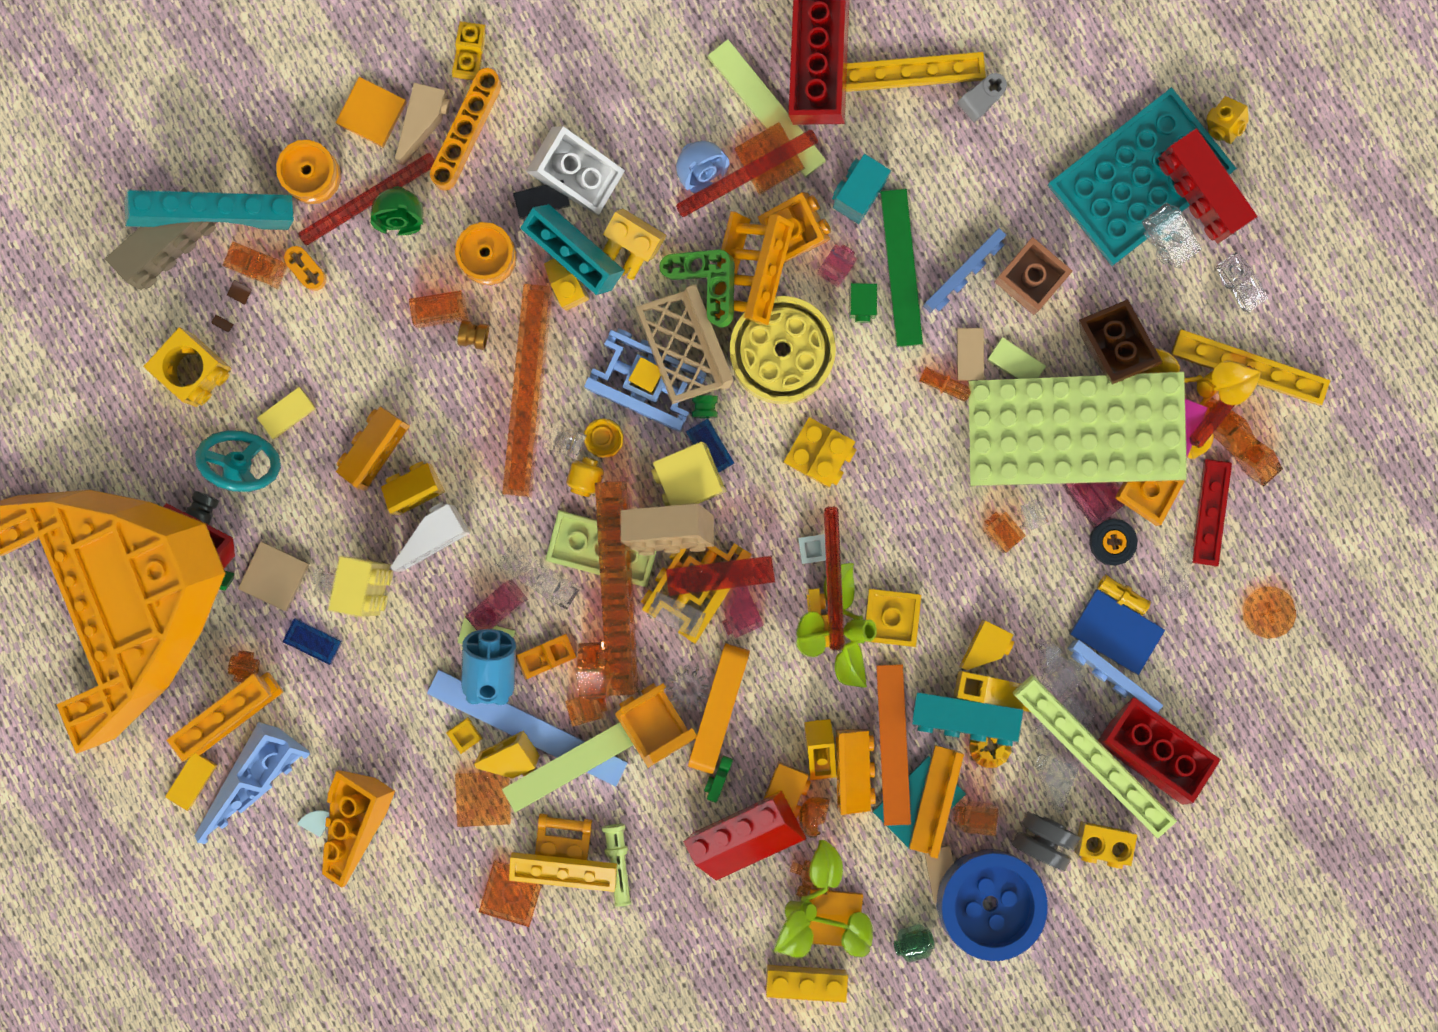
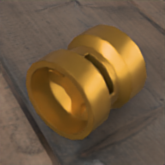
M462 320L457 344L465 347L473 344L476 349L485 350L489 335V325L480 323L476 326L471 321Z

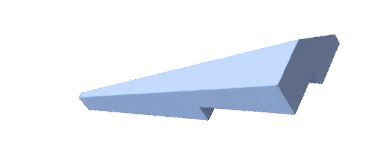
M258 722L194 835L197 842L206 844L208 842L207 835L218 826L222 829L228 825L227 818L237 810L240 813L245 811L272 788L271 781L282 772L286 775L291 772L292 767L290 765L302 756L306 759L310 755L309 750L281 729Z

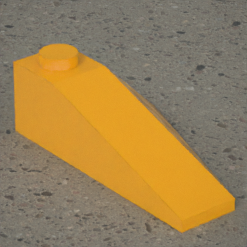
M342 770L336 771L327 795L330 811L325 823V827H328V839L324 844L322 875L341 888L346 886L387 814L395 790L374 777Z

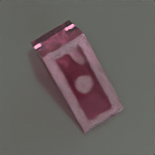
M743 577L737 579L724 613L726 619L722 621L727 634H733L735 638L764 626Z

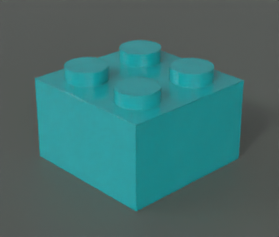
M865 153L860 160L855 158L846 175L848 180L846 182L841 180L833 193L832 199L835 201L833 209L859 225L886 184L891 170Z

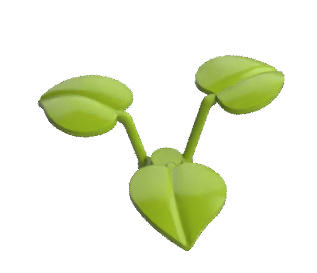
M844 563L834 567L827 574L824 581V594L827 602L834 603V610L854 620L847 622L844 630L824 631V621L821 615L817 612H807L798 623L796 644L798 650L803 655L817 657L825 651L826 642L824 636L845 635L851 641L842 645V652L838 653L835 658L836 677L844 685L865 688L867 687L865 667L858 644L874 640L877 628L874 621L863 620L862 615H855L845 610L853 603L855 586L853 579L854 563Z
M819 840L818 847L811 859L809 874L813 884L821 889L810 895L802 896L801 901L791 900L786 904L785 916L787 919L778 936L774 952L795 958L806 956L813 943V932L808 926L811 924V921L844 928L845 932L841 939L844 950L851 956L864 957L870 952L873 940V928L869 917L862 912H855L849 917L847 925L846 923L817 917V909L809 901L826 893L828 887H838L843 876V863L838 851L827 841Z

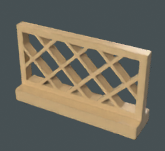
M696 284L686 287L683 292L636 306L635 310L672 404L717 389L722 391L731 387L733 377L712 324L707 318V311ZM682 300L685 308L682 316L668 311L671 303ZM653 309L662 313L658 323L655 324L646 320L644 312ZM665 315L679 321L674 332L660 326ZM682 323L693 328L694 334L691 340L677 334ZM657 331L671 337L666 348L655 343L654 337ZM674 339L688 345L683 356L669 350ZM691 346L702 351L704 357L700 364L686 358ZM666 355L680 360L675 372L665 368L663 361ZM683 363L697 368L692 380L678 374ZM700 370L710 374L714 383L704 386L696 382ZM668 375H670V376L673 377L672 380H671V382H670V379H669ZM676 378L690 384L687 392L675 395L672 385Z

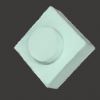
M825 534L798 538L802 564L828 560Z

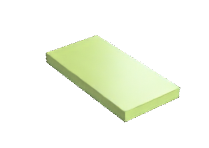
M558 510L545 561L647 587L657 551H655L654 555H639V552L631 550L630 546L621 542V526Z

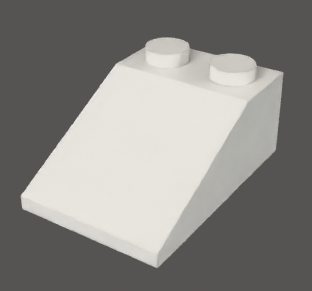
M564 126L552 127L526 170L527 173L543 184L562 193L570 200L597 215L602 211L625 171Z
M441 502L429 509L430 514L423 518L391 565L393 571L403 572L470 534L456 506Z

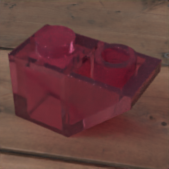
M511 579L503 583L465 617L476 631L493 629L529 599Z

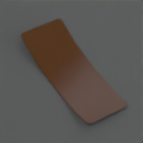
M234 280L227 296L245 305L252 289ZM215 315L211 321L213 325L226 332H230L234 325L218 315Z

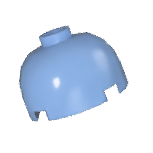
M704 140L687 144L682 149L676 162L677 176L687 191L690 189L692 193L704 192L716 183L710 181L719 174L724 176L729 168V158L715 143Z

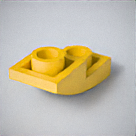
M459 22L455 42L456 53L452 68L453 78L474 80L476 74L481 69L486 25Z

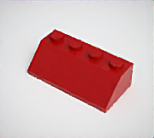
M1132 697L1109 722L1098 739L1112 755L1182 805L1195 802L1221 761L1212 752L1135 697Z
M780 791L693 832L683 843L694 864L717 881L807 838L783 792Z

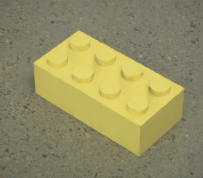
M339 556L328 610L358 617L379 616L380 612L386 609L388 596L384 595L386 585L390 586L393 577V570H389L390 564L363 558Z

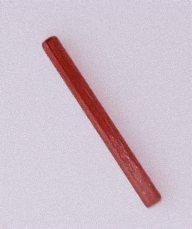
M809 129L676 204L679 214L682 217L690 215L816 145L818 139L814 131Z
M430 153L421 156L300 231L298 235L305 245H309L371 207L379 193L393 187H403L431 170L435 159Z
M828 506L824 509L829 648L832 651H841L844 649L845 644L839 510L835 506Z

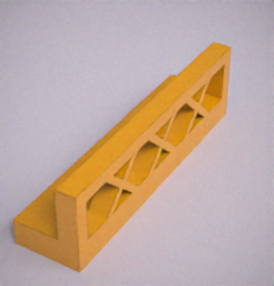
M934 745L909 849L927 853L930 857L938 859L964 757L962 752Z

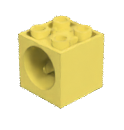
M700 442L653 462L655 468L651 472L657 485L662 484L665 493L661 495L665 506L699 504L727 492L707 443Z

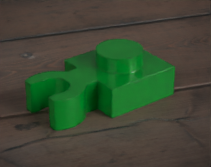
M723 755L715 777L709 776L704 789L708 793L707 800L717 803L732 765V758Z

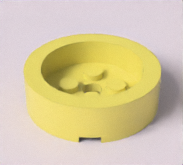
M790 296L775 297L768 325H761L744 318V312L733 329L730 341L731 366L743 388L754 397L772 404L796 403L814 394L828 378L836 354L834 335L825 316L810 303ZM784 342L789 345L790 353L787 356L782 357L776 354L775 346L778 343Z

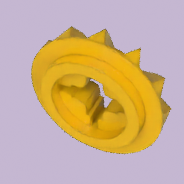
M986 738V742L970 740L969 750L972 758L976 763L985 768H997L1007 762L1012 753L1011 746L999 745L994 749L993 758L989 751H980V749L988 745V738ZM989 738L992 743H997V739Z

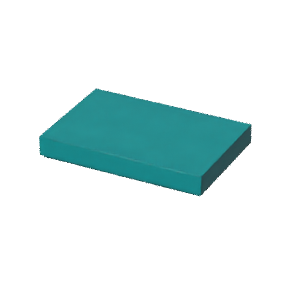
M929 756L908 775L911 825H886L908 848L931 761ZM956 785L951 809L966 795L958 785ZM882 801L872 812L884 823Z

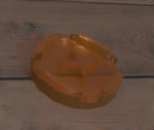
M1274 586L1260 587L1252 591L1245 599L1242 608L1243 620L1247 628L1256 636L1265 639L1281 637L1287 634L1294 625L1296 619L1294 601L1287 592Z

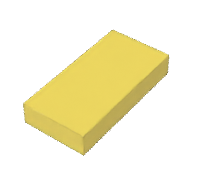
M298 387L258 416L257 419L270 437L276 439L313 412L316 407L303 389Z

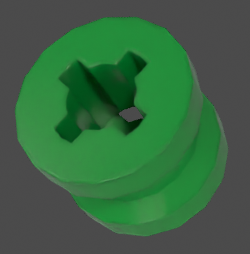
M699 395L692 398V402L695 404L692 418H718V412L715 410L718 396Z

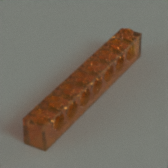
M627 481L595 483L607 696L634 695L639 689L630 546L621 542V510L628 509Z

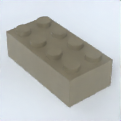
M184 187L180 192H190V191L187 190V189ZM185 222L156 227H139L104 259L126 283L140 290L143 288L148 289L156 283V277L163 270L165 272L169 271L176 265V259L181 254L191 252L196 247L195 242L200 237L211 234L215 230L217 222Z

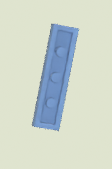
M998 228L934 293L923 307L929 313L935 308L938 311L942 310L950 301L947 296L953 290L958 293L968 283L965 278L971 272L976 275L987 264L984 261L985 257L989 253L995 256L1005 245L1002 240L1006 237V234Z

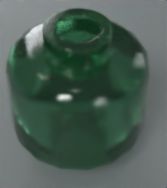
M921 924L900 929L897 933V940L893 942L897 956H902L908 963L930 957L932 949H935V942L930 929H925Z

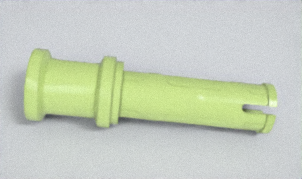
M622 823L602 827V832H605L607 846L604 850L605 854L609 857L610 863H617L616 889L614 892V905L616 907L631 904L625 860L628 846H625L623 833L625 824Z

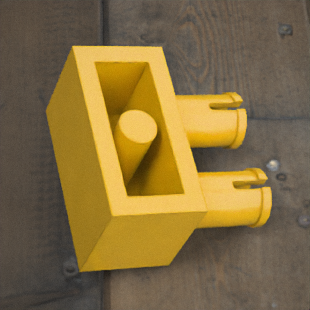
M622 208L614 213L603 233L608 241L602 251L615 261L622 247L629 250L630 255L623 266L625 271L622 275L628 274L626 278L635 280V276L643 262H649L656 256L667 235Z

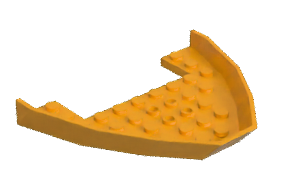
M95 490L17 495L0 500V556H4L40 539L98 684L97 687L56 704L77 754L116 739L170 686L203 631L225 576V571L205 523L155 503Z

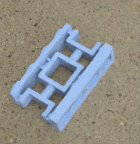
M619 328L617 332L610 330L604 345L615 351L606 373L593 368L584 388L681 433L689 412L678 407L680 402L672 404L670 411L679 414L678 418L645 403L648 400L656 404L661 392L668 394L662 377L653 395L631 386V382L628 381L640 357L657 365L648 341L642 339L639 343L631 339L632 334ZM617 340L647 354L648 357L637 354L632 366L623 363L619 359L624 348L615 344ZM666 355L663 363L665 362L676 368L680 363L678 359ZM683 363L680 370L694 376L697 368ZM616 370L627 375L622 388L631 392V394L628 396L598 382V379L609 382L613 371ZM700 370L696 382L703 384L707 374ZM682 382L680 388L672 385L675 395L684 393L688 386L685 382Z

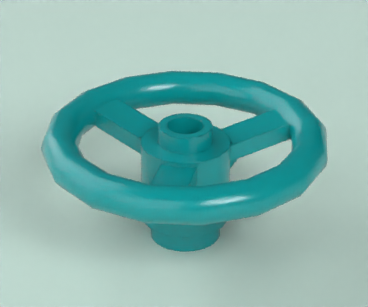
M226 430L214 433L201 441L195 452L196 467L202 476L217 487L235 492H251L265 488L276 480L281 469L280 456L272 444L258 435L245 431ZM225 441H243L250 444L243 452H231L226 456L209 451L215 444ZM262 450L270 460V468L264 476L256 479L250 472L252 459ZM206 461L222 466V477L212 471Z

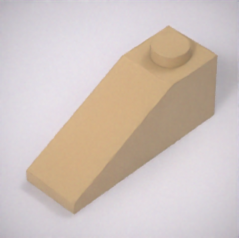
M418 83L413 84L395 156L398 164L405 165L442 122L443 115L448 114L451 101L448 99L445 90Z

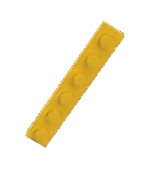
M976 52L847 63L846 92L982 81L986 78L984 53Z
M1182 329L1178 331L1171 351V355L1212 370L1224 361H1234L1260 370L1261 374L1257 385L1318 406L1323 405L1331 381Z

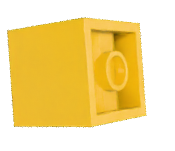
M180 327L143 366L180 401L195 407L198 405L202 406L208 402L212 396L210 392L216 385L221 386L227 381L230 376L228 372L232 369L198 337ZM198 352L203 360L202 375L194 384H187L186 387H183L177 377L178 365L186 355H196Z

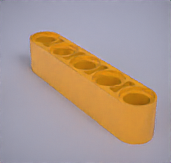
M483 68L476 74L431 167L430 178L440 190H450L455 186L500 93L501 81L496 71L491 68ZM493 78L495 80L493 86L489 88L482 86L485 79ZM480 101L484 103L481 110H471V105L474 102ZM467 124L472 126V131L469 134H460L462 126ZM453 148L461 149V154L457 158H449L448 154ZM443 171L450 173L447 181H437L439 173Z
M728 643L724 644L697 733L698 737L695 740L688 763L689 768L713 775L750 650Z

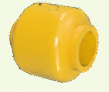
M583 456L582 461L576 460L572 462L566 480L567 485L571 487L570 491L572 493L590 497L591 494L599 491L604 470L597 466V460Z

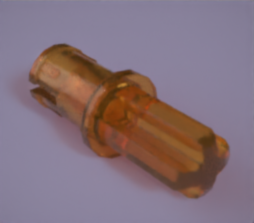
M927 366L919 379V382L939 390L940 394L944 392L963 402H966L971 394L968 386L951 379V375L945 376Z

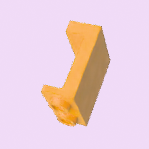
M653 683L641 691L643 695L636 700L633 696L627 698L619 704L621 709L615 713L648 768L698 737L693 728L689 730L686 728L664 692L666 688L664 683L657 687Z

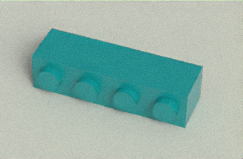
M549 204L533 207L520 228L595 295L612 291L625 271Z
M917 692L912 724L918 726L917 731L933 733V729L944 730L945 736L959 738L960 733L970 734V740L986 742L988 737L997 739V744L1013 747V742L1019 743L1023 710Z

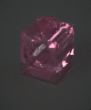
M835 244L819 268L817 275L839 288L858 259L854 256L855 252L845 245L840 247Z

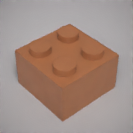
M1032 237L994 283L1032 315H1035L1073 270Z

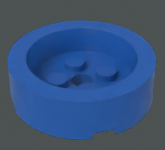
M981 849L980 851L963 855L946 871L938 888L936 908L941 926L960 949L981 960L1004 961L1024 953L1039 938L1047 919L1048 901L1043 883L1036 872L1025 862L1005 851ZM987 896H994L996 899V907L993 909L985 910L983 907V900Z

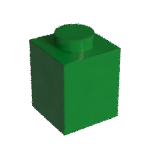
M851 283L849 287V318H855V323H870L871 319H875L877 316V284Z

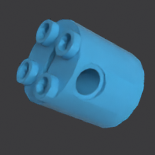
M481 629L470 633L464 638L462 643L461 687L468 703H495L497 705L508 703L509 697L515 689L516 643L515 639L508 633L495 629Z

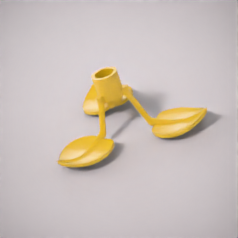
M1155 348L1162 360V364L1139 374L1179 372L1180 365L1170 353ZM1224 361L1204 377L1197 375L1196 377L1185 378V383L1197 382V392L1203 397L1200 402L1202 406L1210 400V397H1213L1218 392L1221 401L1225 404L1238 405L1248 399L1254 392L1261 371L1238 362ZM1204 420L1189 452L1188 458L1195 459L1204 454L1213 443V431Z

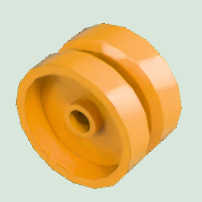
M297 140L287 145L280 153L276 163L277 177L281 186L298 201L306 204H320L329 200L337 192L341 182V169L336 159L324 146L312 140Z
M479 222L470 225L461 232L456 241L455 256L458 265L469 279L480 285L491 286L503 282L511 275L516 266L517 253L514 243L504 229L494 223ZM485 250L490 251V254L487 257L481 256L485 255Z

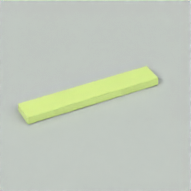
M726 40L708 55V59L805 178L826 162V159L798 125L792 124L788 112L729 40Z
M619 722L508 785L502 791L514 813L632 747L633 743Z

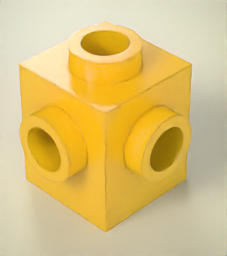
M1224 96L1216 108L1213 107L1209 111L1206 118L1208 133L1217 141L1232 144L1237 136L1240 137L1249 122L1248 106Z

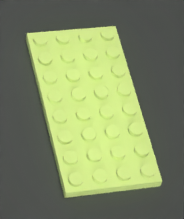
M1184 372L1136 374L1115 384H1111L1106 375L968 381L970 486L1187 480Z

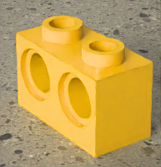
M1080 821L1078 836L1081 837L1075 853L1081 856L1082 861L1097 864V859L1107 861V866L1123 869V865L1132 866L1137 841L1136 833ZM1091 837H1097V847L1093 850H1088L1086 847L1087 840ZM1118 842H1122L1124 845L1123 852L1119 855H1114L1112 851L1113 846Z

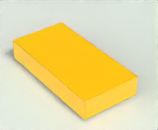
M195 753L188 759L165 797L186 811L190 810L218 765L203 755Z

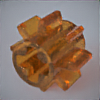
M242 650L238 652V656H231L228 664V674L234 675V682L242 683L251 675H258L260 660L253 658L254 652Z

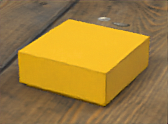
M640 357L628 381L652 393L661 374L657 365Z
M469 717L446 732L460 754L483 739Z

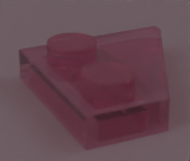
M1112 482L1067 483L1062 485L1093 527L1101 524L1124 506L1123 503L1115 498L1119 488L1115 487Z

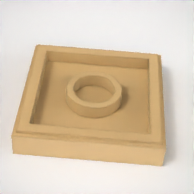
M261 541L238 589L283 611H288L310 564Z

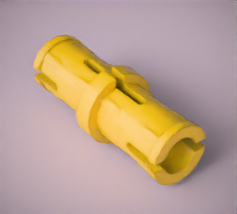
M1106 574L1097 585L1098 590L1116 599L1119 605L1124 604L1141 616L1148 611L1151 605V601L1136 594L1130 586H1124Z

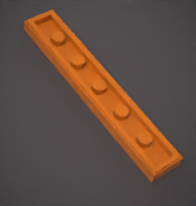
M903 664L878 665L876 668L884 826L911 825Z

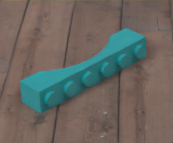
M127 190L124 199L125 226L156 227L185 222H224L251 226L261 230H288L294 221L292 195Z

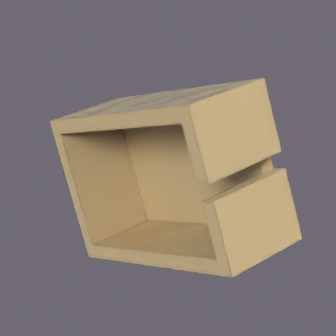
M698 503L621 510V542L630 546L631 550L639 552V555L644 556L654 555L655 551L664 550V553L669 554L679 553L680 549L687 548L694 552L705 551L706 547L714 546V515Z

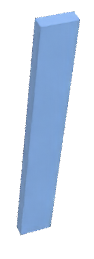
M440 669L427 694L512 736L524 730L534 747L556 758L586 742L509 703L504 705H497L495 703L470 704L466 701V696L463 694L461 680ZM614 756L587 773L616 787L628 762Z

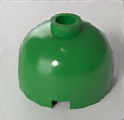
M393 187L379 193L374 199L371 207L370 223L381 233L387 234V230H400L396 235H412L419 232L421 224L423 225V206L415 194L403 187Z

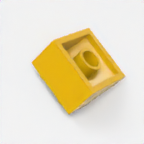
M421 461L410 466V472L402 476L397 473L385 479L387 484L381 486V490L390 514L400 516L445 493L432 464H424Z

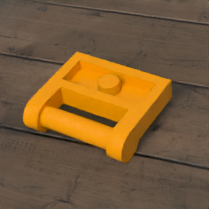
M540 813L535 855L588 860L592 819H584V821L552 818L548 817V814ZM546 828L582 832V839L546 835Z

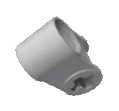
M998 73L988 75L957 102L958 106L973 122H976L1001 98L1007 87L1006 79ZM996 83L999 87L991 92L988 89L990 84L994 85Z

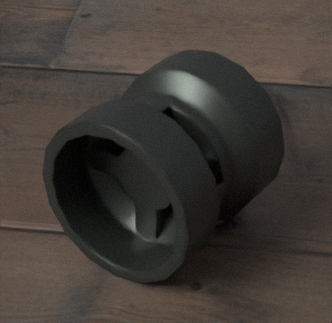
M194 491L192 496L193 502L191 506L187 507L185 513L209 525L212 520L211 513L213 509L217 508L219 500L199 491Z

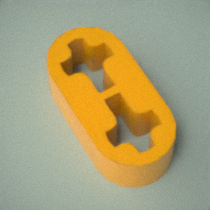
M299 246L288 248L284 254V262L307 289L312 291L322 289L326 283V275L303 248ZM293 253L303 254L300 257L301 261L305 264L302 268L296 262L291 264ZM308 269L315 275L319 273L317 277L319 282L316 285L312 282L308 284L310 277L305 273Z

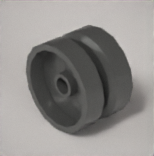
M1027 811L1022 824L1026 829L1035 833V836L1018 832L1011 845L1037 860L1065 872L1071 859L1069 855L1057 848L1061 846L1068 850H1076L1081 837L1067 830V827L1045 816L1042 818Z

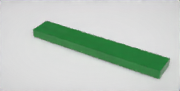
M907 189L881 191L880 199L896 348L923 345Z

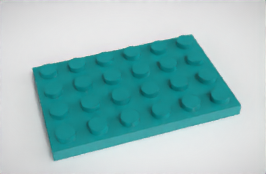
M1172 87L1047 185L1111 266L1119 262L1190 206L1186 198L1181 197L1174 188L1175 183L1170 175H1165L1159 166L1160 161L1158 157L1171 145L1197 128L1228 174L1230 175L1237 169Z

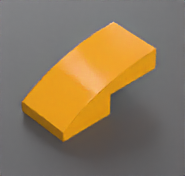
M567 634L516 655V660L525 680L577 658Z

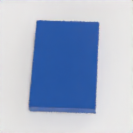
M1095 589L1069 635L1134 674L1139 675L1165 629L1125 605H1119L1115 599Z

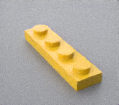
M512 852L510 856L509 881L615 892L617 863Z

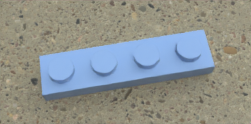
M1073 640L1067 648L1072 652L1071 657L1083 666L1086 663L1094 669L1092 671L1094 676L1103 682L1107 679L1115 685L1113 690L1124 698L1127 696L1130 698L1135 697L1156 713L1163 707L1160 702L1080 640Z

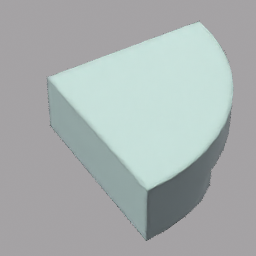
M329 810L310 812L302 817L297 824L321 837L327 828L325 823L326 818L329 817Z

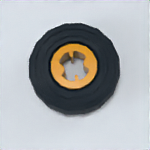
M1112 518L1104 520L1094 527L1090 534L1089 545L1092 554L1098 561L1105 565L1116 566L1126 563L1133 557L1137 550L1138 539L1136 532L1130 524L1123 520ZM1110 535H1114L1115 539L1120 540V545H1116L1117 549L1113 550L1112 545H1107V539H1111Z

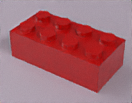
M1197 128L1171 145L1158 157L1161 170L1165 175H1170L1175 183L1174 188L1181 197L1186 198L1190 204V212L1196 219L1202 221L1205 226L1204 231L1212 241L1215 240L1219 244L1258 217Z

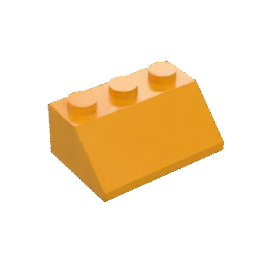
M381 406L378 410L374 409L369 414L366 420L368 425L363 432H357L351 442L353 447L348 454L346 452L343 453L336 464L338 466L337 474L354 487L365 491L410 427V425Z
M868 729L836 730L837 809L840 815L871 811V804H875V788H870V778H875V764L870 762L869 751H874V735H869Z

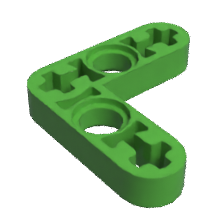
M708 250L669 254L662 258L659 265L660 272L670 280L707 277L708 320L717 327L722 328L732 322L734 316L735 263L729 253L724 250ZM721 257L726 260V263L721 264V268L709 262V260L713 263L721 262ZM700 258L702 260V267L700 270L693 272L691 264L695 259ZM674 262L679 266H684V269L677 267L673 268L671 272L668 270V267H671ZM720 282H725L726 291L722 295H716V285ZM721 308V310L725 312V315L720 316V319H718L715 316L716 314L720 313Z

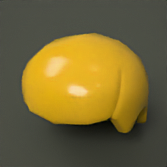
M600 418L590 422L586 427L583 442L587 450L599 458L613 457L623 447L624 435L621 427L615 421L608 418Z

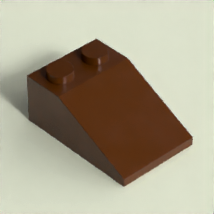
M1128 299L1079 319L1080 336L1091 357L1111 384L1162 364L1158 352Z

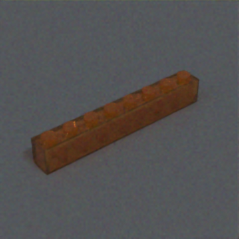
M523 285L502 494L505 496L532 498L553 292L550 286Z

